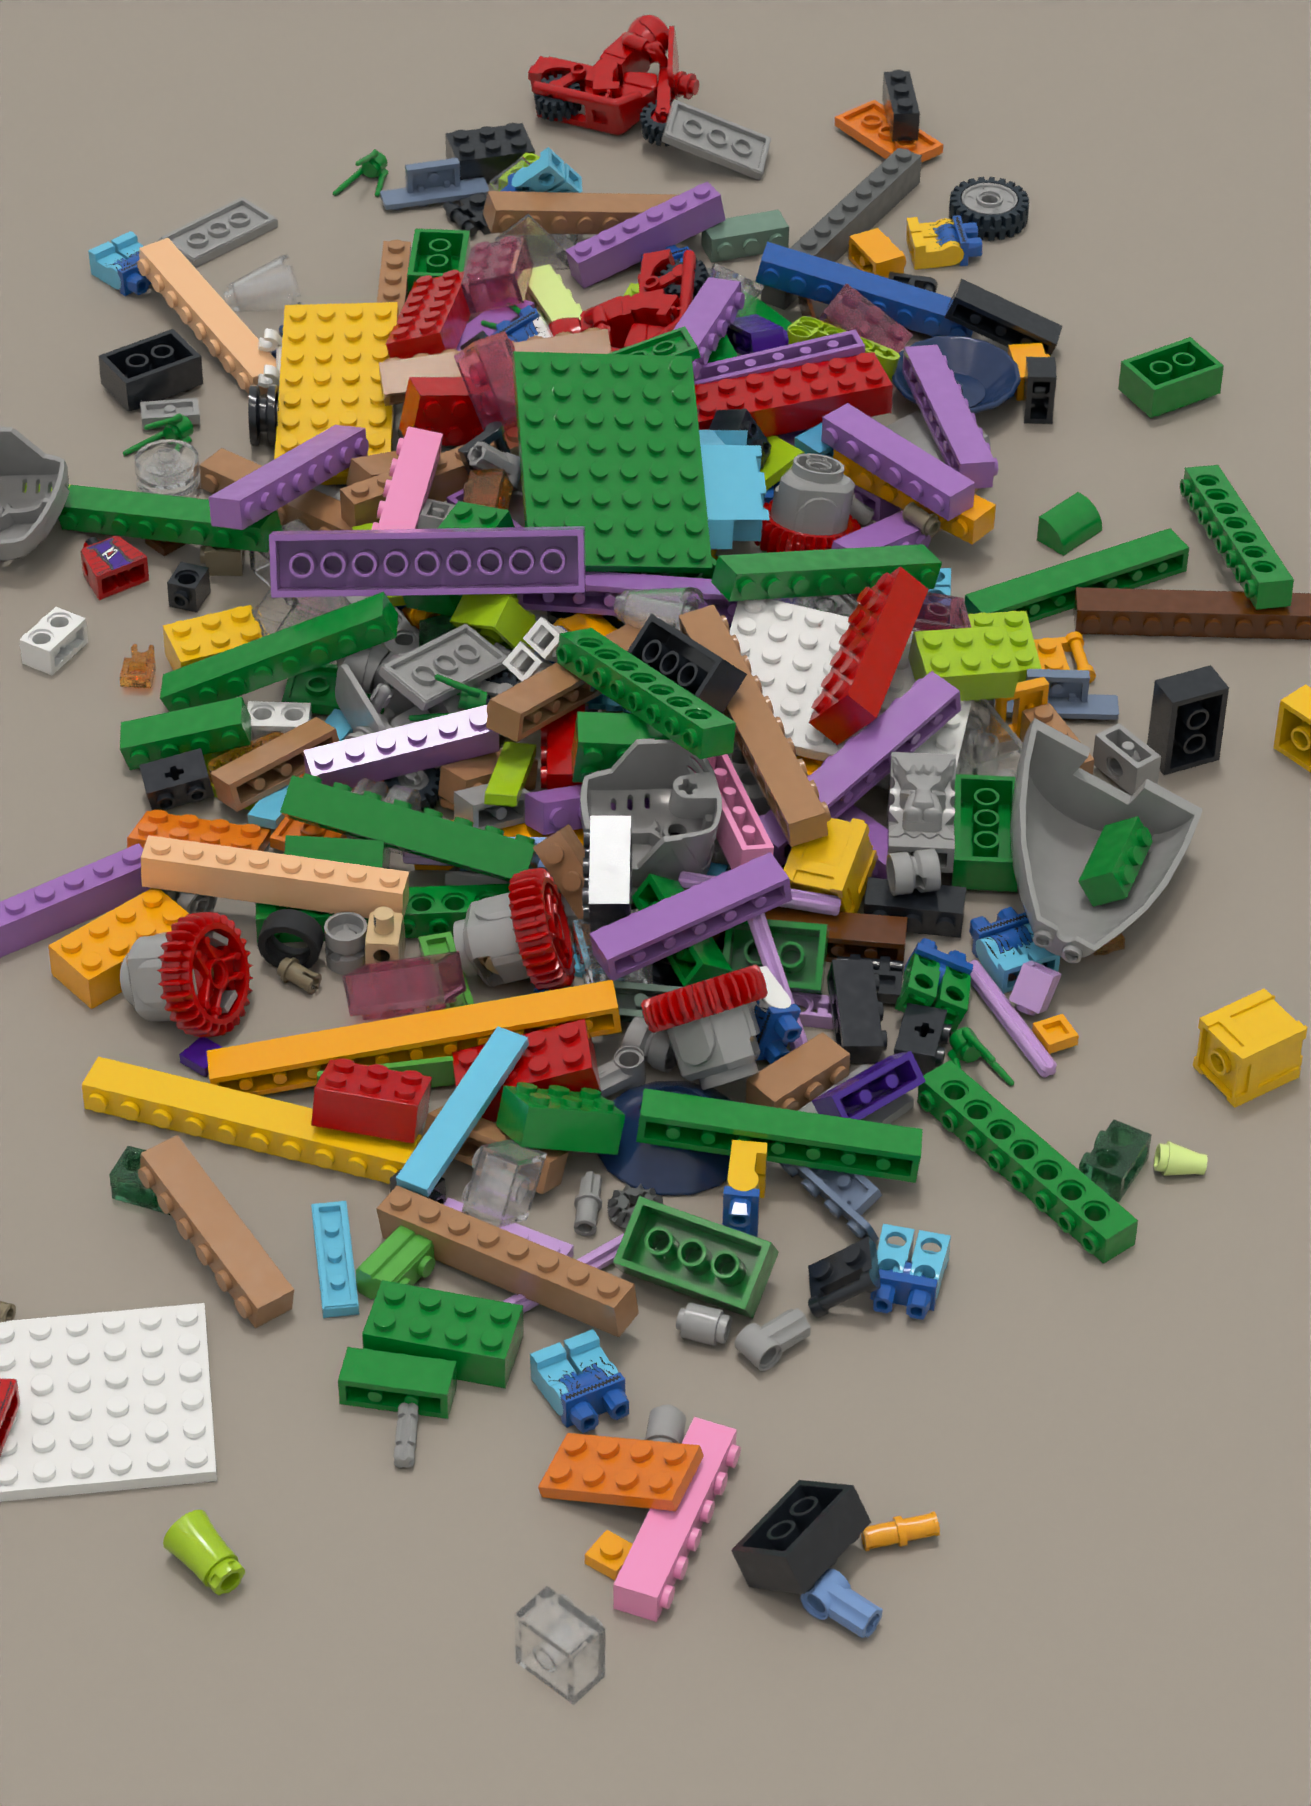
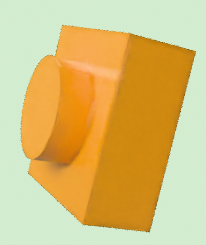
M1063 1014L1033 1023L1032 1032L1049 1054L1078 1045L1079 1035Z
M606 1530L585 1553V1564L615 1581L633 1544Z

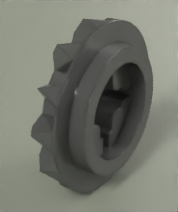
M626 1184L623 1191L614 1190L612 1198L608 1199V1215L616 1225L626 1229L635 1206L631 1208L630 1203L636 1205L639 1196L663 1204V1198L656 1195L654 1188L645 1190L642 1184L637 1188H631Z

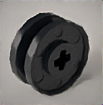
M269 384L266 398H261L258 385H250L248 422L251 446H259L262 432H267L270 446H275L279 411L278 388L276 384Z

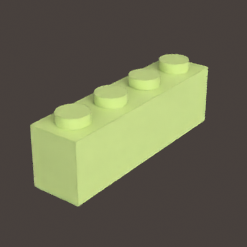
M550 264L519 271V295L524 300L534 302V308L538 310L548 325L560 318L579 317L580 319V314L582 313L580 304H576L570 289L565 288L561 276L555 273Z

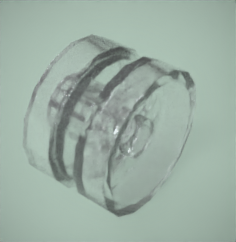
M174 439L158 440L146 444L136 453L137 492L199 498L201 495L199 454L194 446Z

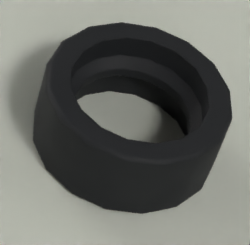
M281 909L270 913L264 920L257 946L261 956L276 968H278L284 958L288 957L291 959L294 957L299 960V964L309 969L319 958L324 942V933L320 924L306 913L293 909ZM289 933L296 935L308 947L293 948L279 942L274 934Z

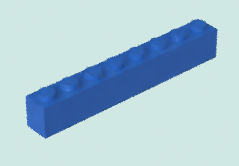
M770 242L766 244L756 276V283L933 337H972V330L944 318L951 297Z

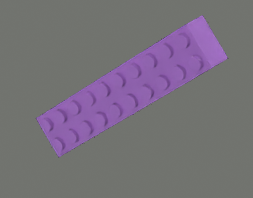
M585 526L273 531L269 534L271 598L373 596L384 592L386 596L585 593L586 590Z

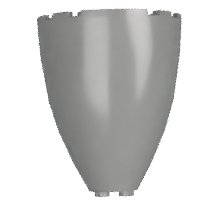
M1034 718L1023 740L1014 783L1010 823L1013 869L1022 905L1034 934V944L1045 948L1055 955L1061 956L1066 962L1078 963L1081 961V958L1091 955L1121 934L1148 910L1170 882L1184 856L1203 809L1148 779L1143 782L1132 796L1079 768L1088 758L1091 748ZM1139 816L1144 827L1149 829L1153 842L1128 897L1093 907L1078 880L1104 826Z

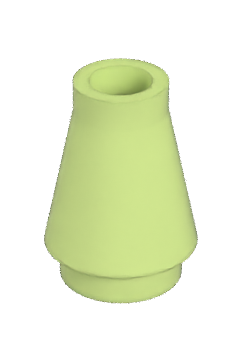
M1169 1141L1166 1144L1159 1143L1154 1155V1170L1161 1172L1163 1176L1204 1175L1208 1157L1206 1154L1197 1153Z

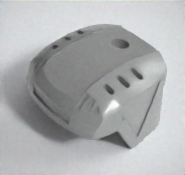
M0 427V561L21 559L36 549L53 529L69 494L68 466L64 459L55 455L45 454L13 427Z
M636 739L612 768L597 771L584 777L580 793L583 833L584 829H590V816H631L633 886L640 887L649 874L678 881L679 874L682 871L705 875L709 871L714 851V841L722 812V797L714 770L707 758H697L672 740ZM645 798H649L650 800L649 809H646L644 807ZM628 799L632 800V810L627 808ZM611 803H615V810L611 809ZM676 832H677V833H681V834H679V835H672V836L669 835V834H671V833H676Z

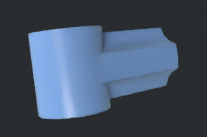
M828 1568L820 1576L811 1590L800 1596L803 1607L813 1617L820 1620L830 1617L861 1638H868L876 1630L882 1618L883 1609L853 1591L844 1575L832 1568Z

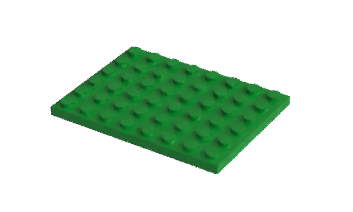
M514 351L512 365L525 527L585 526L586 572L710 574L713 567L692 356Z

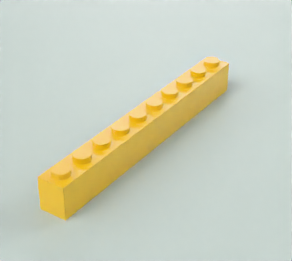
M99 1056L82 1083L84 1109L256 1152H263L321 1168L332 1169L390 1184V1178L403 1168L422 1139V1135L418 1134L413 1144L311 1126L312 1108Z

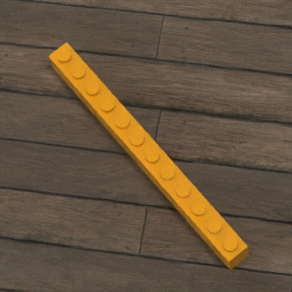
M613 980L207 1050L210 1084L260 1096L316 1086L317 1072L325 1070L330 1059L345 1058L352 1060L355 1064L367 1066L452 1056V1052L486 1044L497 1026L522 1035L585 1019L591 1037L622 1032Z

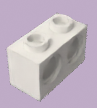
M55 607L19 640L22 664L49 675L55 674L88 643L86 618Z
M248 701L247 709L251 716V745L246 746V749L254 750L311 720V703Z

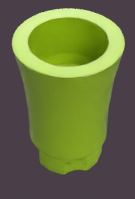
M193 1510L180 1517L165 1534L163 1539L164 1548L181 1560L217 1595L229 1593L240 1584L242 1577L245 1575V1568L238 1562V1557L218 1534L205 1511Z

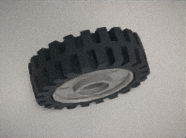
M978 177V181L971 178L968 179V183L963 181L959 186L956 185L951 192L949 219L952 220V216H961L963 223L976 222L978 237H981V240L984 237H988V241H994L995 237L999 240H1004L1005 235L1011 238L1014 237L1015 233H1021L1022 229L1026 227L1029 197H1027V192L1023 191L1021 186H1015V183L1012 181L1006 183V179L1003 178L995 181V177H989V180H985L984 177Z

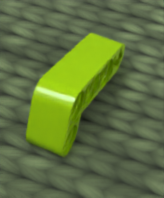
M808 316L798 318L787 328L789 344L846 332V330ZM860 337L865 345V353H875L892 382V376L896 372L900 355L890 348Z

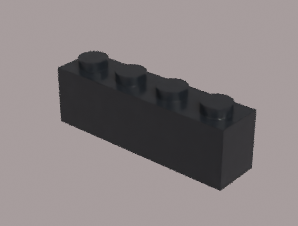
M961 279L953 293L944 317L1006 347L1013 344L1042 343L1045 354L1050 356L1057 346L1062 330V325L964 279Z

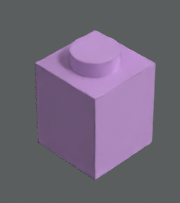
M1032 960L1023 963L1009 1001L1016 1003V1009L1028 1015L1034 1016L1035 1013L1040 1014L1047 1011L1062 974Z

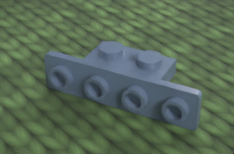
M458 158L405 165L406 188L381 191L380 197L386 210H400L405 207H423L434 203L454 202L470 197L473 194L484 193L487 196L489 188L483 177L460 180Z
M1027 669L1026 681L1040 677L1046 678L1049 683L1048 703L1053 706L1061 718L1117 720L1119 718L1117 695L1088 694L1089 670ZM1014 700L1007 701V718H1012Z
M779 1163L791 1177H794L796 1174L803 1179L801 1182L802 1186L814 1198L821 1195L826 1200L823 1204L836 1218H839L841 1215L849 1221L846 1223L847 1227L859 1239L866 1236L874 1243L879 1240L872 1226L861 1215L882 1194L864 1175L817 1168L810 1170L804 1166Z

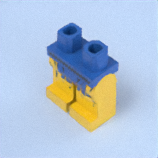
M952 216V220L942 218L930 223H919L917 217L907 218L906 242L911 254L914 270L953 266L958 263L960 266H968V257L982 256L983 245L981 237H978L976 222L963 223L961 216Z
M732 1140L727 1179L728 1186H724L722 1225L758 1237L760 1198H765L768 1143Z

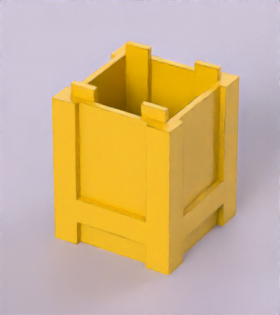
M831 818L830 821H827L828 835L793 846L783 870L789 877L791 889L838 896L841 899L839 912L857 913L867 888L868 877H871L878 859L877 851L873 850V845H871L868 836L870 830L865 820L852 818L851 822Z
M1265 988L1199 1018L1198 1028L1200 1029L1197 1056L1194 1057L1193 1067L1201 1075L1204 1074L1227 1097L1226 1100L1234 1108L1300 1077V1066L1303 1058L1301 1049L1303 1040L1306 1039L1308 1027L1289 1015L1275 1001V996L1271 995Z

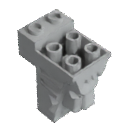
M891 752L887 804V855L888 853L908 852L910 856H913L915 850L933 848L936 850L939 858L940 871L953 873L956 754Z

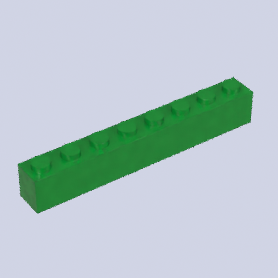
M70 485L67 500L58 518L63 530L266 553L269 551V534L273 531H283L277 510L243 530L211 526L209 499Z
M1171 528L965 594L963 619H966V614L1026 611L1029 623L1073 609L1076 587L1134 589L1186 572L1189 547Z
M924 544L718 555L711 583L729 602L860 594L864 588H872L876 585L882 575L887 572L891 574L901 566L926 588L934 589L942 562Z
M381 592L165 673L162 678L160 699L168 711L171 712L239 697L397 638L398 613L386 594Z
M304 773L303 778L292 775L280 813L288 819L357 839L385 841L389 848L510 882L512 876L520 873V871L537 868L540 858L533 849L535 840L530 837L516 834L515 839L503 836L505 831L496 827L486 825L485 830L473 827L474 822L461 817H455L454 821L442 818L443 813L425 808L424 812L412 810L413 805L405 801L394 799L393 804L382 801L383 796L370 791H364L363 795L352 792V787L338 782H334L333 787L321 784L323 779Z
M644 1088L636 1142L728 1156L731 1154L732 1140L768 1143L767 1161L916 1183L921 1159L923 1129Z

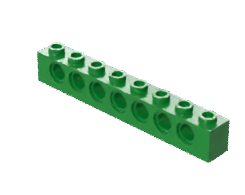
M1220 466L1186 467L1184 479L1180 480V493L1189 503L1190 510L1194 511L1198 517L1199 524L1203 525L1207 531L1208 538L1214 542L1216 550L1224 558L1227 568H1230L1233 572L1236 582L1240 583L1246 598L1250 599L1255 609L1291 606L1293 577Z
M587 628L559 633V644L556 650L557 663L697 758L705 759L733 753L736 722L594 629Z
M510 884L409 887V901L404 915L405 938H418L450 931L452 937H454V922L466 918L467 909L471 902L509 893L508 887ZM256 903L257 944L264 920L270 913L281 909H293L304 912L320 924L323 933L326 920L334 915V913ZM364 918L368 925L369 918ZM274 934L281 943L304 942L293 934Z
M949 1060L923 1075L926 1082L918 1086L917 1102L921 1108L939 1120L947 1131L954 1133L965 1143L969 1150L977 1153L988 1163L992 1170L1000 1173L1011 1183L1016 1191L1023 1193L1030 1199L1039 1211L1046 1213L1053 1219L1062 1231L1069 1233L1089 1254H1093L1104 1264L1135 1245L1138 1220L956 1064Z

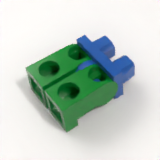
M923 938L920 943L918 942L905 964L903 985L895 1009L905 1013L907 1003L929 1007L932 1005L935 1008L946 1009V1024H952L951 1032H955L968 1011L971 984L970 974L973 971V964L966 961V954L956 950L946 954L937 950V945L934 941Z

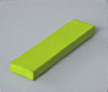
M504 743L485 791L484 804L508 807L517 806L536 757L537 744Z

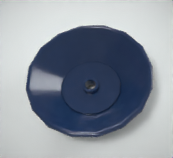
M936 336L910 345H938L942 355H945L947 358L949 369L954 372L956 383L961 386L963 397L968 400L971 413H978L998 407L1014 396L1021 382L1018 364L1006 351L987 341L965 336ZM903 350L898 353L900 358L896 372L892 376V382L904 398L917 404L902 373Z
M654 1081L628 1089L613 1100L614 1106L625 1114L618 1155L597 1154L607 1171L631 1188H637L640 1184H642L645 1190L654 1188L656 1195L659 1196L694 1195L718 1187L727 1181L730 1156L640 1143L636 1142L644 1088L732 1101L714 1088L702 1090L700 1084L689 1081Z

